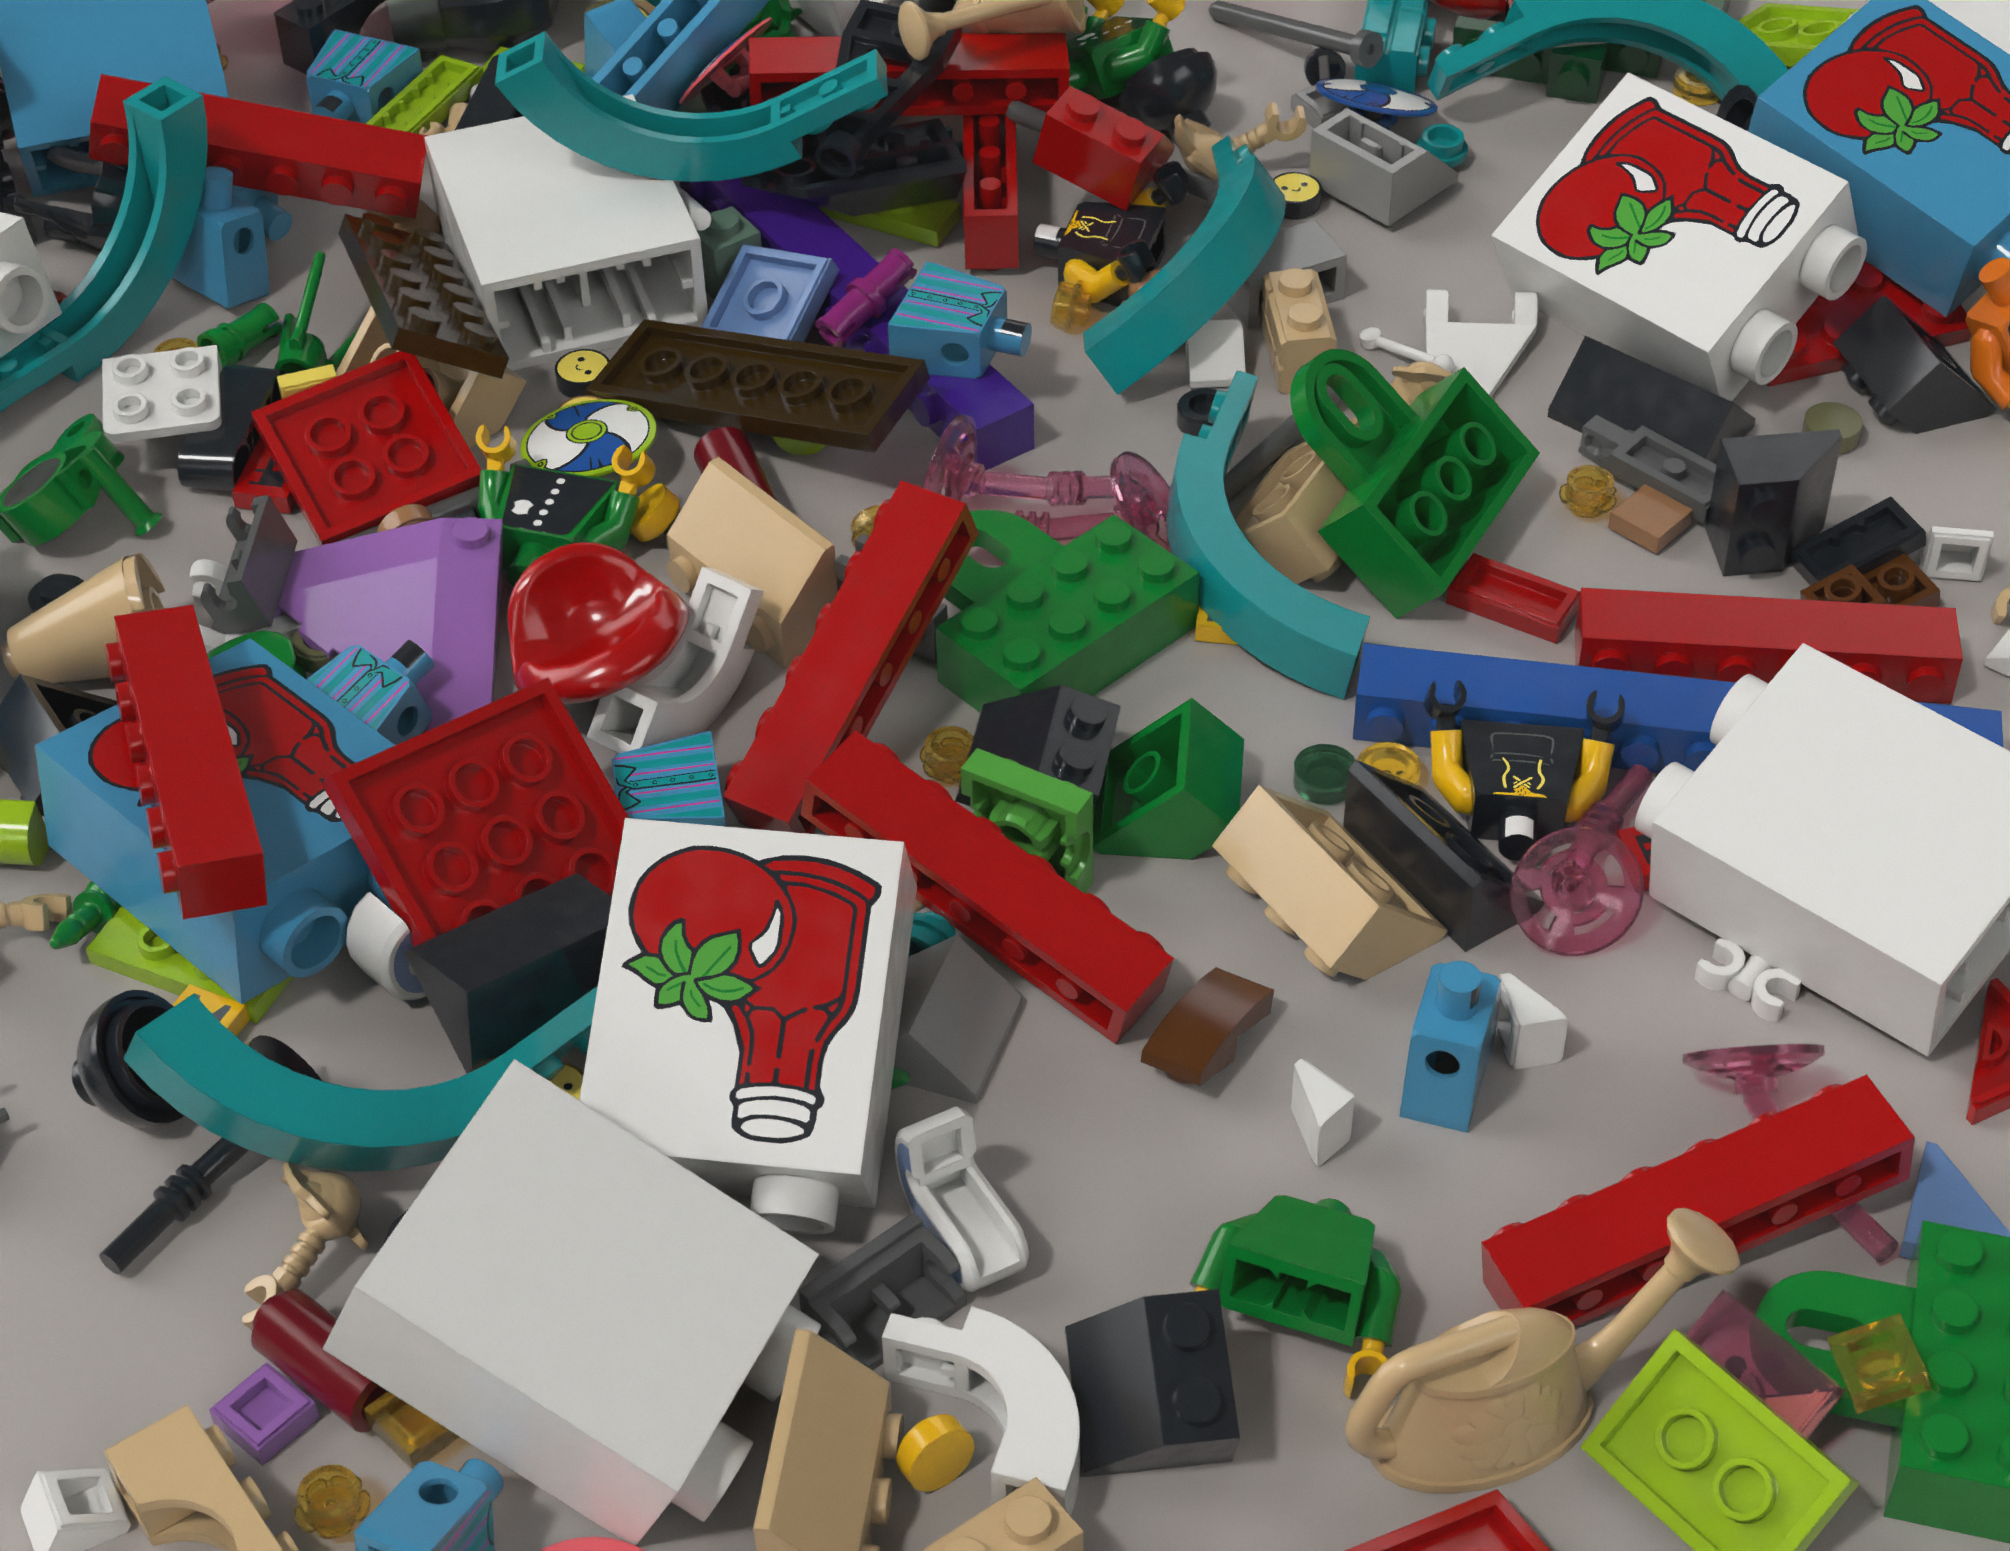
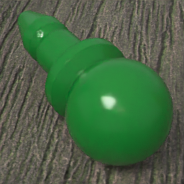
M90 881L85 891L81 892L74 899L73 912L57 925L50 939L51 948L62 949L73 946L90 932L99 933L108 921L114 917L121 905Z

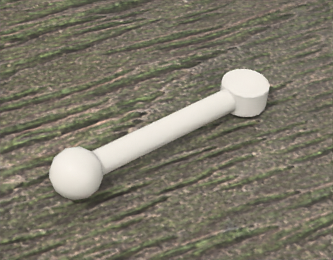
M1366 328L1359 334L1360 343L1364 349L1370 350L1379 347L1414 361L1432 362L1449 372H1452L1454 369V362L1447 354L1433 356L1382 337L1381 331L1378 328Z

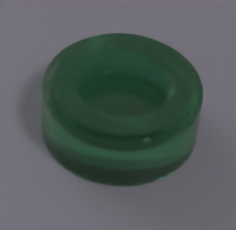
M1317 744L1309 746L1302 750L1295 758L1293 772L1294 788L1301 797L1316 804L1330 805L1340 803L1346 798L1348 769L1356 759L1349 751L1336 745Z

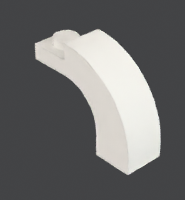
M702 567L687 607L689 612L687 627L673 651L660 665L640 680L622 690L600 698L587 738L618 753H623L704 732L727 706L750 664L755 649L746 646L745 642L764 591L715 568Z
M971 1306L963 1330L948 1327L933 1318L920 1317L915 1319L891 1313L882 1334L885 1379L964 1399L988 1413L1000 1427L1003 1438L991 1469L992 1505L1037 1477L1071 1516L1078 1493L1080 1476L1079 1412L1070 1382L1053 1355L1023 1328L1001 1316Z

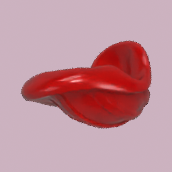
M592 542L572 543L558 547L542 555L525 569L516 582L510 596L507 620L515 685L520 690L548 677L563 704L588 702L622 690L649 674L669 656L687 627L689 619L688 608L677 592L670 589L618 549Z

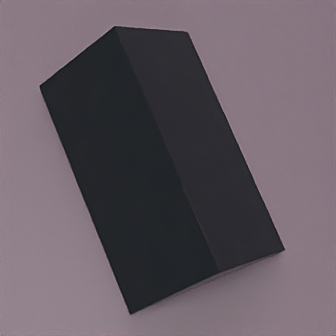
M1586 335L1548 408L1547 416L1581 433L1583 432V426L1595 415L1625 430L1636 431L1643 425L1714 464H1717L1721 438L1745 437L1755 425V418L1735 403Z
M1355 760L1350 766L1347 774L1343 827L1448 930L1446 934L1464 952L1538 913L1546 903L1422 786L1358 760Z
M578 873L412 947L405 952L466 1073L479 1069L501 1056L598 986L612 897Z

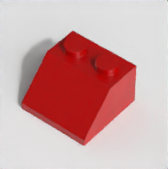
M1070 86L1045 115L1032 163L1127 211L1153 179L1152 177L1157 169L1164 165L1171 157L1175 146L1164 134L1145 125L1140 120L1131 118L1100 102L1095 97Z

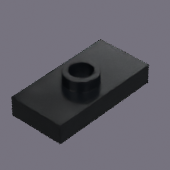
M1890 496L1794 546L1790 550L1789 560L1790 564L1809 585L1851 564L1862 575H1865L1904 553L1909 555L1926 546V531Z

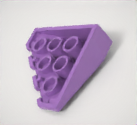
M475 517L438 518L295 551L274 619L282 615V611L301 625L298 629V635L303 638L304 643L314 650L322 651L327 655V658H331L337 653H342L350 646L361 645L386 662L407 640L416 643L430 656L435 664L415 685L432 712L431 722L422 733L494 702L505 577L502 519Z

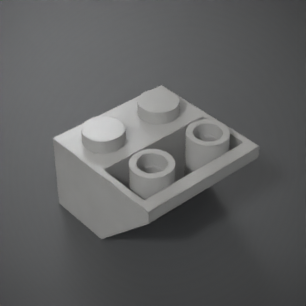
M1348 108L1312 129L1309 175L1315 177L1320 182L1323 191L1387 226L1398 221L1457 182L1458 172L1429 151Z

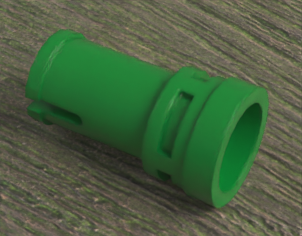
M259 303L254 309L231 323H221L216 328L208 329L198 335L197 347L217 345L223 369L225 365H235L237 362H240L247 356L248 351L267 339L280 334L282 324L276 323L271 327L268 326L280 318L270 305Z

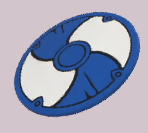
M1324 79L1316 83V90L1321 95L1348 105V109L1390 130V126L1397 122L1399 116H1430L1435 114L1438 106L1433 101L1422 95L1381 83L1355 79ZM1364 110L1382 113L1383 116L1379 119H1370L1365 115Z

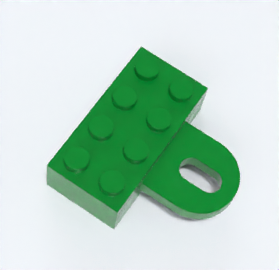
M1330 349L1320 353L1303 364L1297 370L1292 380L1290 403L1295 423L1301 435L1314 452L1348 488V491L1317 532L1396 619L1442 595L1540 452L1465 367L1419 394L1410 406L1371 363L1348 350ZM1326 385L1355 414L1359 428L1331 400Z
M998 510L970 511L979 533L972 547H980L987 550L1004 562L1005 565L986 567L969 555L965 558L944 596L945 599L962 611L935 627L937 678L939 683L979 713L983 704L1057 685H1064L1094 696L1196 627L1199 572L1115 514L1063 546L1018 515Z
M1923 1220L1908 1268L1906 1286L1833 1271H1807L1791 1275L1770 1288L1759 1304L1751 1334L1752 1353L1757 1367L1765 1379L1781 1394L1839 1389L1841 1392L1824 1412L1892 1426L1883 1517L2010 1544V1237ZM1803 1326L1847 1335L1856 1339L1862 1345L1864 1351L1857 1354H1844L1805 1346L1796 1342L1789 1335L1788 1330ZM1770 1352H1780L1786 1358V1368L1780 1374H1771L1764 1366L1765 1357Z

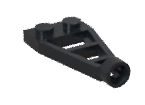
M861 0L842 32L836 68L874 49H877L882 58L905 62L911 65L897 79L887 77L888 95L881 98L883 102L874 113L854 111L833 121L824 130L825 136L815 152V159L818 166L825 173L842 179L849 178L855 173L866 150L944 72L962 38V27L947 31L943 36L938 37L933 42L928 57L921 61L915 60L908 53L900 36L898 26L900 7L869 0ZM836 150L841 151L845 155L838 153Z

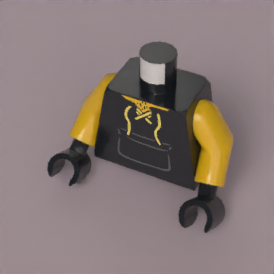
M1178 161L1168 162L1157 169L1152 177L1157 189L1148 187L1141 192L1127 211L1111 203L1083 202L1077 205L1067 228L1047 224L1038 225L1033 243L1034 255L1058 259V285L1062 290L1080 295L1090 303L1103 302L1118 307L1122 301L1129 298V283H1137L1141 281L1147 272L1158 269L1165 253V202L1170 205L1179 204L1184 200L1187 192L1186 185L1189 177Z
M1457 680L1454 685L1453 695L1455 705L1443 706L1436 700L1435 681L1432 682L1424 698V707L1428 715L1436 720L1437 731H1430L1433 784L1456 813L1466 816L1468 830L1477 839L1498 840V849L1503 857L1513 861H1524L1536 854L1538 844L1555 845L1562 841L1566 823L1579 822L1604 796L1615 744L1609 743L1611 732L1616 731L1622 725L1625 715V701L1621 694L1619 695L1617 712L1608 718L1600 717L1594 712L1597 690H1594L1589 695L1586 701V720L1592 730L1590 739H1584V728L1462 720L1461 730H1456L1455 717L1459 714L1466 701L1467 692L1465 686L1460 680Z

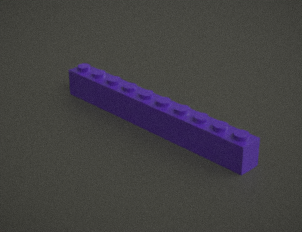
M739 178L721 181H680V188L709 213L733 206L760 231L762 247L831 258L840 270L815 318L816 321L823 317L847 294L846 287L854 278H864L879 263L817 206L743 186ZM903 286L886 302V311L877 319L871 317L846 341L843 347L889 355L888 323L909 290ZM989 364L984 375L976 379L930 375L929 381L909 406L919 424L923 427H929L945 443L953 456L960 457L977 474L1034 449V404L991 364Z

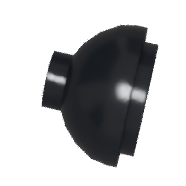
M1195 48L1181 49L1167 54L1146 65L1126 81L1123 86L1124 92L1119 98V104L1123 112L1129 117L1140 120L1158 132H1169L1175 143L1174 120L1178 114H1181L1184 120L1190 119L1207 127L1211 125L1205 111L1210 106L1216 91L1217 69L1215 62L1209 52H1198Z
M129 990L111 997L92 1012L79 1039L77 1059L72 1067V1082L77 1094L83 1101L98 1107L113 1119L139 1128L167 1125L185 1116L152 1090L124 1060L135 1032L173 1008L172 1004L152 992Z

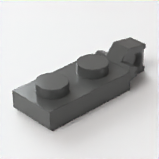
M1595 415L1583 426L1581 445L1579 447L1581 454L1600 466L1604 471L1606 470L1638 489L1646 484L1693 509L1692 518L1703 524L1707 521L1716 464L1643 425L1636 431L1625 430Z

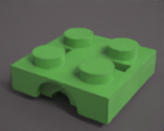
M976 748L961 767V792L970 797V808L974 810V815L994 822L1006 838L1028 854L1038 855L1047 860L1059 876L1083 893H1086L1093 884V793L1071 782L1062 781L1020 765L1014 760L1002 758Z

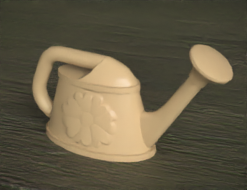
M957 0L952 11L942 14L940 12H925L916 3L906 1L900 6L898 13V26L902 42L908 53L915 60L920 61L928 57L932 44L938 37L943 36L947 31L961 27L962 31L967 34H1068L1070 31L1078 34L1084 33L1086 26L1083 0Z
M1687 1208L1673 1210L1667 1217V1234L1671 1246L1670 1251L1664 1258L1665 1264L1601 1331L1578 1345L1574 1346L1576 1341L1574 1324L1566 1316L1554 1311L1528 1307L1484 1313L1447 1330L1435 1339L1398 1352L1384 1362L1373 1374L1351 1408L1344 1427L1348 1445L1360 1455L1372 1458L1373 1466L1385 1479L1402 1488L1424 1493L1456 1494L1481 1491L1512 1483L1542 1470L1564 1456L1581 1440L1591 1424L1594 1402L1590 1388L1599 1381L1685 1282H1690L1696 1276L1704 1273L1729 1275L1740 1265L1739 1254L1732 1240L1721 1227L1703 1214ZM1403 1389L1396 1403L1389 1409L1398 1393Z

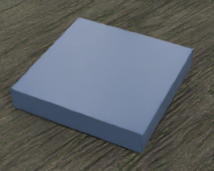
M743 244L701 327L804 342L840 269L831 258Z

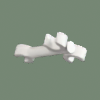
M1718 938L1715 942L1712 956L1713 959L1726 966H1716L1702 958L1697 963L1695 979L1700 985L1715 991L1728 990L1730 994L1745 1002L1750 1000L1753 1011L1767 1021L1777 1023L1781 1018L1784 1002L1772 996L1771 993L1783 995L1794 1002L1799 997L1802 983L1800 979L1782 969L1771 967L1758 956L1751 955L1745 962L1746 957L1742 948L1728 939Z

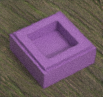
M268 1362L209 1409L213 1423L262 1466L320 1418L316 1402Z

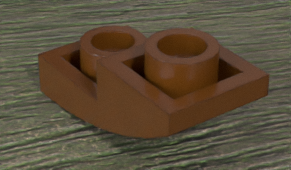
M1906 553L1864 575L1851 564L1800 591L1802 600L1927 607L1940 606V589Z
M1215 967L1194 984L1165 1016L1142 1049L1140 1062L1164 1071L1174 1081L1202 1085L1234 1061L1237 1038L1271 1013L1274 989Z

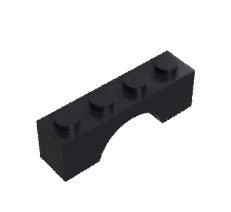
M293 0L274 12L283 63L307 75L308 69L335 29L359 35L369 15L386 0Z

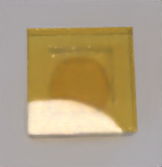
M1900 1313L1826 1337L1832 1358L1856 1414L1931 1390L1925 1366Z
M389 1391L364 1408L368 1426L411 1469L419 1462L429 1461L459 1438L458 1435Z

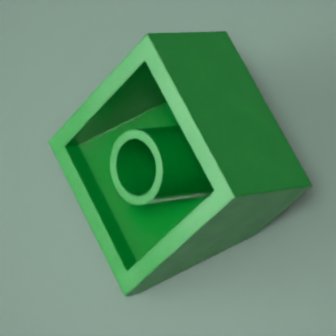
M1190 698L1111 749L1100 794L1095 805L1093 849L1103 855L1192 860L1210 849L1240 810L1244 738L1196 700Z

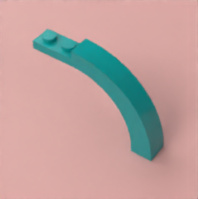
M1513 0L1504 22L1492 25L1479 36L1478 40L1464 47L1458 43L1442 51L1435 58V65L1427 85L1438 101L1538 51L1578 42L1617 43L1660 55L1696 76L1721 101L1728 91L1737 85H1748L1759 96L1783 76L1788 69L1781 59L1746 26L1719 8L1702 0Z
M546 31L498 54L495 85L534 126L556 142L581 156L607 167L634 175L688 182L721 181L747 177L777 169L802 158V136L818 134L826 130L833 121L854 111H866L874 107L881 98L888 95L887 65L877 49H874L760 104L742 109L711 113L665 110L635 102L600 85L577 68L562 53Z
M164 76L123 101L128 125L129 160L125 190L113 228L90 270L78 286L59 304L62 314L0 358V413L33 390L45 385L60 373L78 383L102 365V359L112 356L138 329L156 305L184 254L201 202L208 149L207 119L202 94Z
M1229 135L1211 147L1219 178V188L1211 209L1198 229L1177 254L1143 287L1111 313L1083 332L1085 353L1117 395L1165 360L1221 309L1258 266L1280 229L1286 208L1285 195L1249 146L1244 144L1238 148Z
M1236 370L1228 391L1218 389L1215 394L1208 417V422L1212 423L1213 426L1203 424L1198 437L1187 433L1183 435L1177 454L1166 511L1167 537L1173 555L1199 572L1198 604L1214 622L1222 627V630L1234 642L1280 673L1313 689L1344 700L1359 658L1370 616L1331 603L1288 579L1255 550L1236 524L1225 495L1224 477L1248 422L1258 382V376Z
M598 986L485 1066L455 1079L417 1088L396 1090L351 1088L323 1082L294 1072L266 1058L242 1042L217 1020L195 994H192L135 1032L124 1060L152 1090L177 1111L208 1131L245 1149L280 1161L317 1169L352 1172L397 1170L443 1160L514 1059L550 1081L564 1068L565 1065L560 1060L563 1056L576 1047L583 1055L587 1054Z

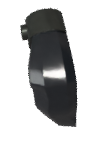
M386 0L394 43L419 48L421 62L436 58L438 51H447V47L479 51H496L500 46L512 48L547 31L553 25L557 5L560 1Z

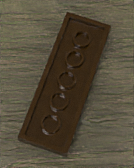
M363 213L362 218L345 214L338 234L391 349L502 379L509 357L449 245L445 243V238L435 232L422 228H415L414 233L396 229L390 220L371 213Z
M644 319L587 387L586 392L590 396L602 399L624 400L638 404L647 409L653 417L719 428L734 427L743 432L875 453L929 381L930 375L925 360Z

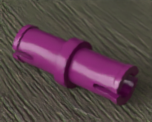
M893 248L864 278H854L846 287L847 294L815 323L816 328L820 329L818 332L824 340L834 347L842 348L846 341L871 317L873 319L879 318L887 309L886 302L917 275V270L912 268L914 263L902 251Z

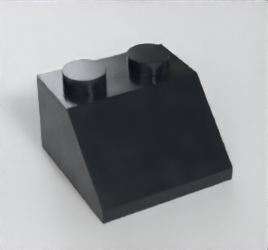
M1884 295L1833 342L1847 360L1840 367L1841 370L1862 391H1865L1868 387L1870 388L1874 396L1868 400V403L1891 426L1899 419L1918 434L1989 417L1997 409L1944 345Z
M1839 429L1721 438L1706 532L1723 576L1782 572L1790 563L1791 548L1814 537L1824 529L1842 441Z
M19 674L0 704V768L8 773L20 791L21 800L36 802L41 816H44L35 745L117 705L116 700Z
M1057 685L983 704L967 760L976 748L1002 758L1014 760L1020 765L1056 779L1071 782L1082 789L1092 792L1094 807L1100 794L1121 706L1064 685ZM960 781L955 801L970 806V797L962 794Z
M1219 1289L1143 1296L1065 1326L1071 1387L1079 1412L1082 1477L1233 1462L1240 1434Z

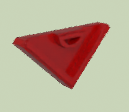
M1998 978L1989 981L1984 998L1966 1119L1972 1126L2010 1109V990Z

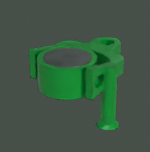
M91 413L72 423L61 434L50 451L28 463L18 473L14 481L0 492V530L12 543L22 538L27 545L33 547L45 544L71 527L88 509L95 507L100 489L134 525L135 536H141L151 530L160 521L162 513L153 512L116 471L125 458L124 454L118 451L105 436L103 424Z

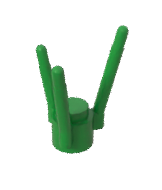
M317 251L314 255L295 328L294 315L287 313L284 316L278 359L274 369L284 370L287 374L333 364L336 372L358 331L357 329L329 359L327 358L323 342L317 336L307 333L326 258L323 251Z

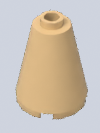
M143 553L124 556L8 628L7 642L2 643L0 648L9 674L13 678L23 674L51 683L110 678L105 644L117 642L114 616L164 609L158 594L165 592V589L151 562Z

